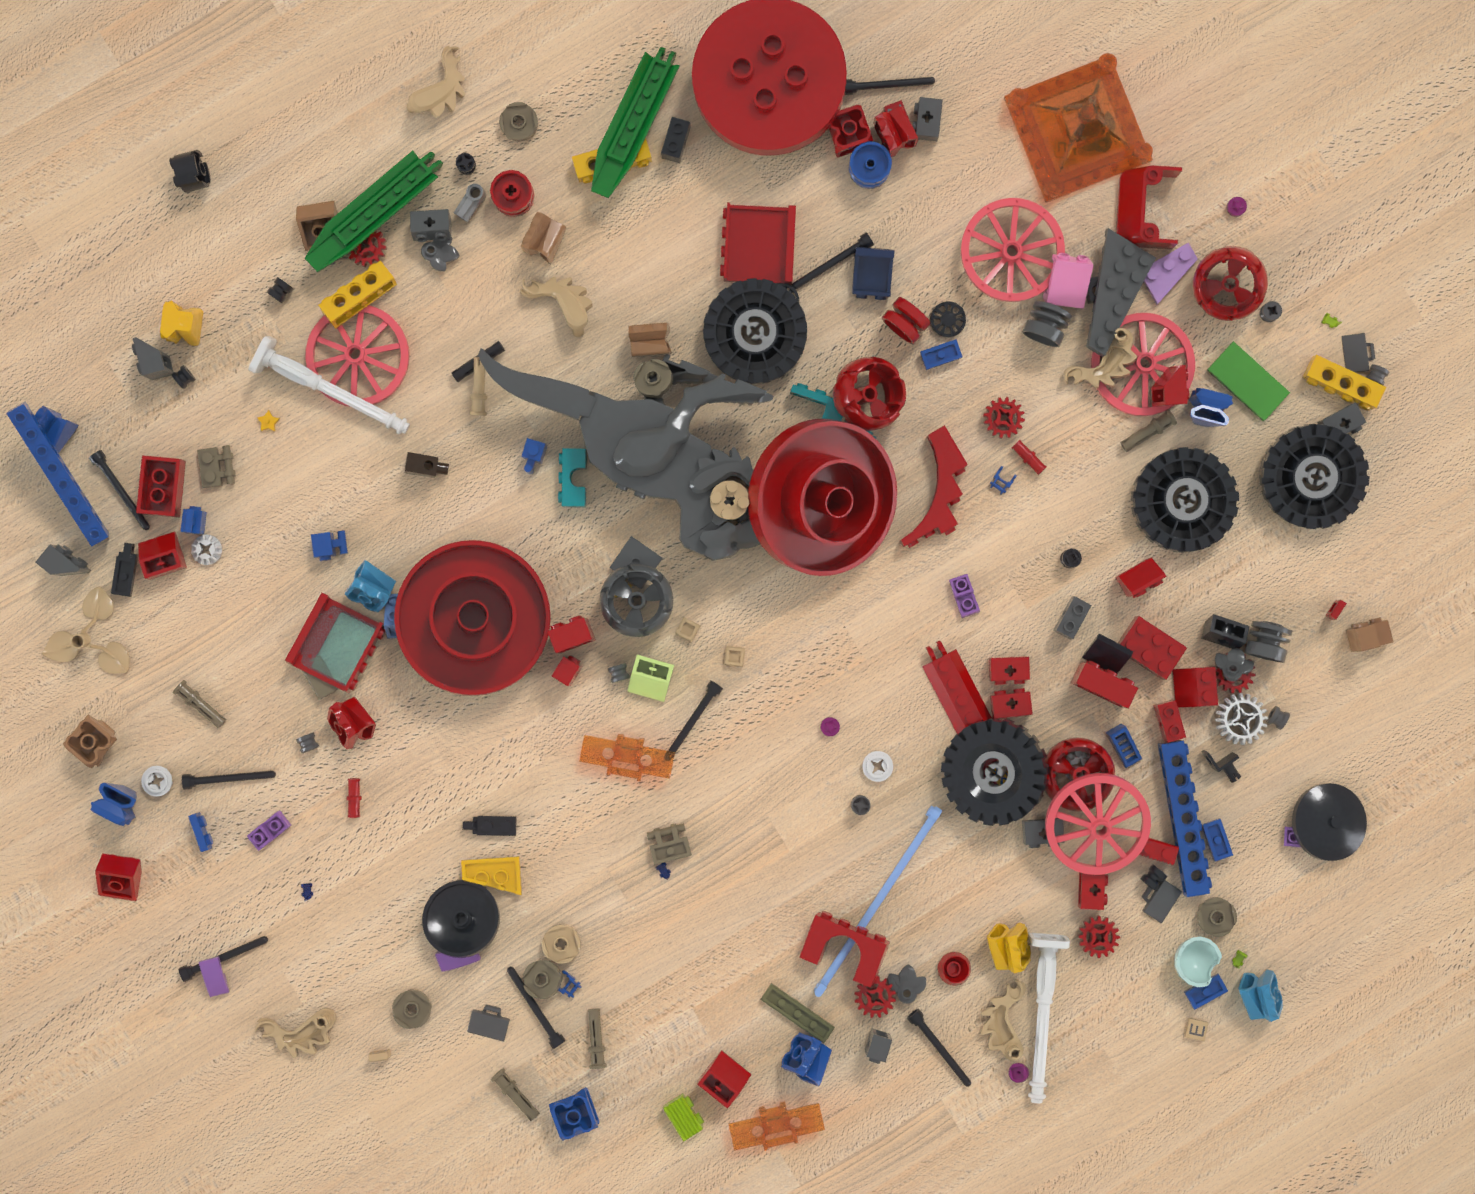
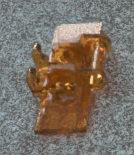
M619 733L616 741L584 735L579 762L608 767L607 775L609 776L614 774L641 781L642 774L670 779L675 752L643 746L645 738L639 737V739L624 737V734ZM605 748H611L614 751L611 759H606L603 756ZM643 755L651 757L652 762L649 766H644L641 763ZM613 761L639 765V769L634 771L613 767Z
M785 1101L779 1102L780 1105L778 1107L765 1109V1106L759 1107V1117L728 1123L734 1151L763 1144L764 1151L770 1147L792 1142L797 1144V1136L825 1130L819 1103L787 1110ZM797 1117L801 1120V1125L795 1127L790 1123V1120ZM755 1126L763 1128L760 1136H755L752 1133V1129ZM788 1130L792 1131L791 1135L766 1140V1135Z

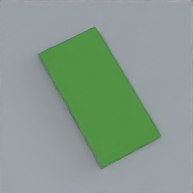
M1234 341L1207 369L1212 376L1262 421H1265L1290 393Z

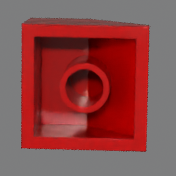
M1215 667L1173 669L1174 698L1178 708L1218 705Z
M102 853L95 870L98 895L137 901L142 874L141 860L133 857Z

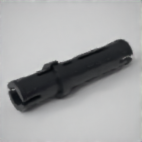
M498 340L484 351L491 358H495L504 352L505 349ZM472 358L451 372L457 382H460L463 378L474 372V359Z

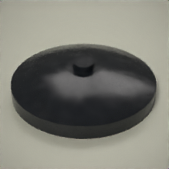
M1326 783L1315 785L1300 796L1293 810L1292 828L1297 842L1310 856L1324 861H1337L1349 857L1360 847L1366 834L1367 818L1361 801L1351 790L1339 784Z
M465 880L452 881L438 888L428 899L422 916L423 930L429 943L440 953L453 958L471 957L482 952L494 940L500 924L499 907L492 894L482 885Z

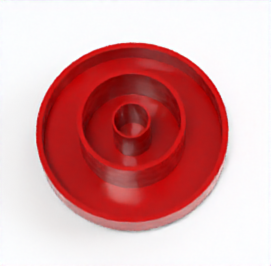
M748 0L731 7L716 18L707 28L697 46L693 59L692 84L698 109L711 130L724 142L750 154L764 156L783 155L808 146L823 135L836 119L846 91V60L837 35L818 13L792 0Z
M812 419L795 424L775 437L756 463L748 490L750 522L762 547L771 557L784 566L815 576H831L849 571L863 563L878 549L893 522L897 505V481L891 460L878 440L858 426L832 419Z
M479 540L450 543L424 556L404 579L396 599L394 613L397 640L401 651L411 667L419 676L443 691L463 696L492 694L504 690L522 679L536 664L544 650L549 636L547 631L550 630L551 619L550 604L546 590L534 569L522 557L510 549L495 543Z

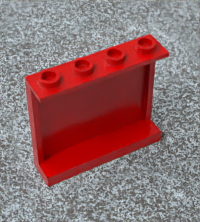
M727 202V208H723V219H726V227H722V238L726 239L725 246H721V257H725L724 265H720V276H724V282L746 281L747 279L757 278V280H770L775 284L784 283L792 285L796 205H788V208L730 205V202Z

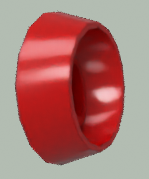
M950 952L939 961L938 973L946 984L952 986L961 985L969 978L971 965L968 958L962 953Z

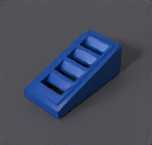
M1119 724L1106 732L1125 768L1142 759L1125 725ZM1124 739L1127 740V741H1125L1124 743H1122V744H1120V745L1118 744L1119 742H1121V741L1124 740ZM1128 746L1131 747V748L1127 749L1126 751L1122 752V750L1125 749L1126 747H1128ZM1134 752L1135 755L1131 756L1128 759L1125 758L1127 755Z

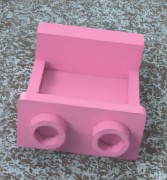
M1067 253L1053 254L1052 259L1054 262L1048 290L1044 291V301L1058 306L1084 309L1093 263L1089 257L1084 255L1072 257Z

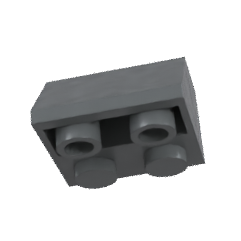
M137 337L133 338L132 350L138 358L136 365L139 374L150 380H156L171 376L174 373L170 356Z
M50 544L35 562L50 575L67 576L86 574L91 571L87 567L88 563L80 557L77 559L72 555L73 551L65 545L62 547L59 544Z

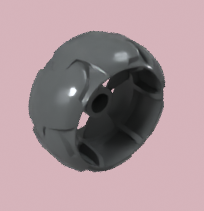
M628 564L613 571L605 580L600 593V608L606 622L617 632L630 637H644L655 633L668 621L673 609V592L668 580L657 569L645 564ZM641 577L653 584L642 594L640 592H632L625 580ZM614 595L628 598V603L632 609L627 615L626 620L622 619L615 610ZM635 596H636L637 598H638V596H641V597H642V598H641V602H642L641 605H638V604H637V606H634V605H633L634 602H635V601L633 600V598H634ZM660 600L657 613L650 620L643 623L640 609L645 607L647 601Z

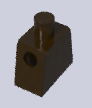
M408 452L404 473L435 478L436 473L447 475L449 464L438 462V457ZM424 464H432V469H425Z

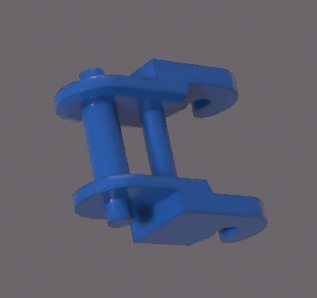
M1003 466L994 475V482H990V488L995 487L1001 491L1000 495L1003 492L1006 493V487L1010 488L1017 475H1014L1010 482L1001 479L999 473ZM999 480L1004 483V488L996 484V481Z
M563 970L562 973L566 974L570 979L565 987H560L558 991L562 994L567 993L569 998L570 996L574 998L573 993L582 986L579 981H574V976ZM572 982L574 987L569 992L567 988Z

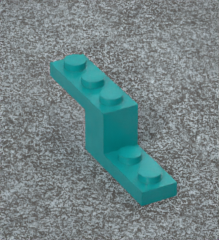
M801 383L793 384L790 394L826 406L822 419L842 421L843 416L837 412L833 398L826 396V392L816 389L815 392L808 390V386Z

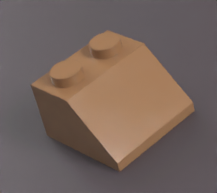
M335 201L296 207V222L305 251L311 249L325 224L338 214Z

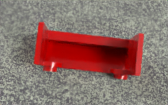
M1152 165L1128 169L1120 175L1116 223L1117 234L1141 248L1173 249L1178 244V240L1159 239L1158 227L1153 223L1145 222L1147 185L1158 184L1162 177L1177 178L1182 172V167Z

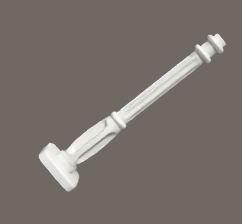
M265 336L262 339L249 365V371L261 373L265 367H271L294 382L310 387L312 390L317 389L384 423L387 429L393 428L397 430V434H405L410 424L407 423L406 418L400 419L396 417L395 412L390 414L322 379L321 375H317L304 365L288 357L276 354L274 348L277 340L275 338Z
M1029 933L1028 940L1030 944L1034 947H1039L1041 952L1037 968L1036 1002L1038 1003L1033 1077L1029 1082L1032 1090L1028 1096L1031 1098L1032 1103L1040 1104L1046 1098L1044 1087L1047 1086V1083L1044 1080L1050 1005L1053 1003L1052 997L1056 981V952H1058V949H1068L1070 947V940L1065 935Z

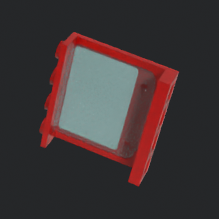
M321 593L285 661L349 694L351 690L354 691L357 687L359 674L365 672L368 665L366 663L368 657L374 655L377 649L375 646L378 639L381 640L385 634L384 623H378Z

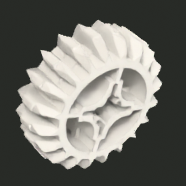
M1238 693L1237 698L1232 694L1230 695L1231 701L1228 698L1224 699L1226 706L1219 704V707L1223 710L1216 711V714L1221 715L1220 718H1215L1216 722H1221L1216 728L1224 729L1220 735L1225 736L1227 734L1226 741H1230L1233 738V744H1237L1238 741L1241 745H1245L1246 741L1251 744L1253 741L1252 737L1255 740L1259 739L1257 733L1264 734L1261 727H1267L1263 720H1268V717L1262 716V714L1267 712V710L1259 709L1263 703L1255 704L1257 698L1253 697L1250 700V694H1246L1243 697L1242 693ZM1239 703L1249 705L1253 712L1245 713L1243 708H1240ZM1234 707V715L1227 721L1228 713ZM1240 713L1241 716H1248L1242 722H1235L1240 719ZM1256 717L1255 725L1249 732V723ZM1239 726L1244 735L1234 733L1229 727Z

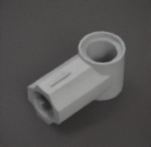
M476 183L469 185L466 194L453 213L464 221L469 222L480 203L485 200V190ZM479 189L481 191L480 196L473 198L472 192Z

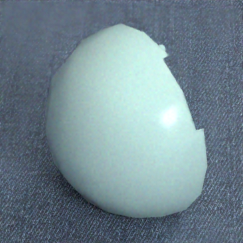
M1189 938L1180 944L1176 950L1175 969L1178 976L1189 985L1205 987L1210 984L1212 979L1211 971L1219 964L1222 954L1218 946L1208 938Z

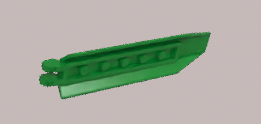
M660 47L654 58L647 52L644 53L597 150L591 192L609 199L632 167L680 65H673L676 52L671 51L667 61L662 60L666 48Z
M412 150L325 224L307 253L305 260L316 272H319L351 252L434 182L438 176L433 173L442 167L443 162L437 160L430 167H427L426 165L435 158V154L429 152L420 159Z

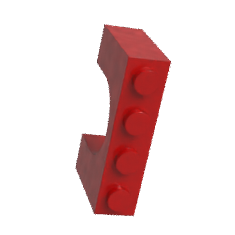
M818 912L813 919L799 958L818 965L822 961L830 939L839 935L847 936L857 943L861 954L853 981L871 988L875 984L890 941L886 940V937L876 933L873 935L869 933V930L862 926H852L848 920L833 918V915L829 912Z

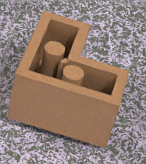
M1381 617L1369 620L1370 624L1368 622L1351 624V628L1346 629L1351 652H1362L1393 643L1388 620H1381Z

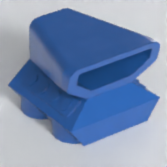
M1196 388V390L1192 391L1189 401L1194 406L1190 412L1193 423L1204 427L1226 426L1229 423V417L1223 410L1233 404V397L1204 388Z
M42 406L35 414L36 419L59 453L79 425L62 419L60 413L45 406Z
M100 784L99 791L103 799L91 802L90 810L120 826L129 825L132 819L136 818L132 810L136 803V791L124 785Z
M799 1032L792 1039L791 1049L784 1055L781 1067L784 1070L795 1073L801 1080L819 1087L832 1049L822 1044L816 1038Z
M587 1087L570 1097L549 1104L552 1118L562 1141L598 1128L599 1118Z

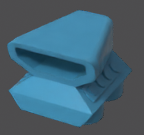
M364 560L357 568L354 581L346 589L344 595L353 602L363 604L368 610L379 612L390 598L396 580Z
M1266 969L1259 978L1253 973H1244L1238 989L1249 1018L1251 1020L1265 1018L1270 1022L1279 1019L1283 1008V1000L1278 989L1277 977L1274 971Z

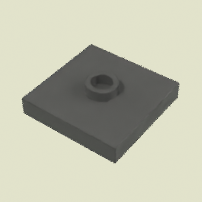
M631 536L609 568L615 571L622 566L639 563L656 569L663 558ZM633 577L628 579V581L642 589L647 579Z

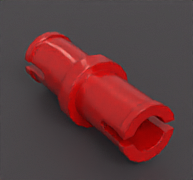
M1021 440L1012 447L1023 459L1022 462L1024 464L1027 463L1038 475L1046 469L1047 466L1037 458L1036 453L1025 446Z
M348 778V796H346V800H348L349 818L360 817V800H362L360 795V778Z

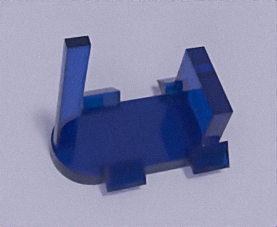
M664 862L655 868L660 871L661 878L663 877L668 880L671 871L666 868L667 864Z
M312 883L301 884V888H303L302 897L305 898L304 901L311 899L313 896V892H311Z

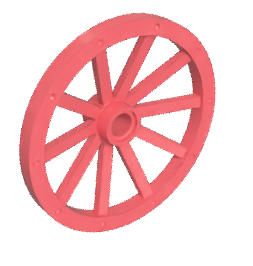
M1022 198L1000 199L984 206L969 221L961 241V260L970 281L985 295L1005 302L1025 301L1038 296L1048 288L1051 272L1038 285L1020 259L1052 269L1053 263L1023 252L1056 243V255L1065 253L1064 237L1055 218L1037 203ZM1013 207L1010 240L1008 241L993 211ZM1019 208L1027 209L1037 214V218L1016 241ZM986 215L1003 244L974 231L976 225ZM1044 220L1054 237L1021 246L1038 224ZM973 237L1000 251L970 257V238ZM1014 248L1016 255L1010 256L1007 253V249ZM1002 257L983 281L976 274L971 264ZM1006 262L1008 263L1007 293L987 285ZM1014 263L1033 289L1021 293H1013Z
M368 305L358 313L354 343H352L343 325L337 328L347 344V347L320 337L322 331L330 324L324 315L312 329L307 341L305 353L307 368L318 375L316 368L346 360L330 383L336 385L352 365L351 394L357 396L358 366H360L377 393L362 399L375 405L390 397L403 382L409 366V346L399 324L386 312ZM364 314H371L382 319L383 322L360 344ZM388 325L395 332L399 343L366 349ZM317 342L344 352L342 355L315 362L314 358ZM397 349L401 351L398 369L367 356ZM354 350H360V356L357 359H352L351 355ZM364 362H368L396 376L384 390H381ZM323 393L332 401L344 406H348L345 403Z
M1134 313L1125 316L1120 327L1138 322L1141 353L1133 345L1131 351L1138 358L1133 365L1125 367L1130 372L1136 371L1117 398L1111 394L1102 382H1100L1097 390L1111 406L1121 412L1134 416H1151L1162 413L1174 406L1148 407V374L1156 382L1159 376L1155 370L1165 372L1168 368L1156 362L1184 353L1186 369L1188 370V380L1186 382L1189 389L1195 373V355L1187 335L1174 322L1153 313ZM1145 322H1152L1164 327L1149 352H1147ZM1169 331L1178 339L1182 346L1181 348L1154 356ZM1095 352L1092 353L1091 368H1095L1100 364V355ZM1141 359L1148 360V368L1141 366ZM1142 374V408L1123 403V399Z
M1107 773L1084 775L1066 784L1054 796L1048 807L1045 819L1046 837L1055 856L1067 867L1090 875L1112 873L1130 864L1142 852L1151 830L1149 807L1140 791L1129 781ZM1101 783L1119 786V791L1103 816ZM1094 784L1095 816L1075 792L1077 789ZM1125 792H1129L1137 801L1138 806L1110 820ZM1070 795L1089 818V821L1059 812L1058 809ZM1141 812L1142 824L1140 831L1112 827ZM1055 817L1086 827V829L1055 836ZM1099 825H1104L1103 829L1096 830ZM1117 834L1138 838L1132 848L1125 853L1110 835ZM1089 835L1071 857L1066 855L1058 845L1059 842ZM1097 839L1095 865L1076 861L1093 841ZM1106 839L1120 855V858L1102 864L1103 840Z

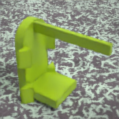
M1326 313L1321 323H1326L1330 325L1329 327L1333 328L1342 322H1338V318H1332L1330 314Z
M1237 950V955L1232 961L1233 966L1239 969V966L1244 964L1242 961L1248 955Z

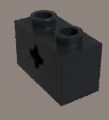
M675 117L671 118L661 151L662 159L676 163L681 162L691 128L689 121Z
M1213 614L1205 621L1201 639L1231 649L1241 648L1246 644L1249 626Z

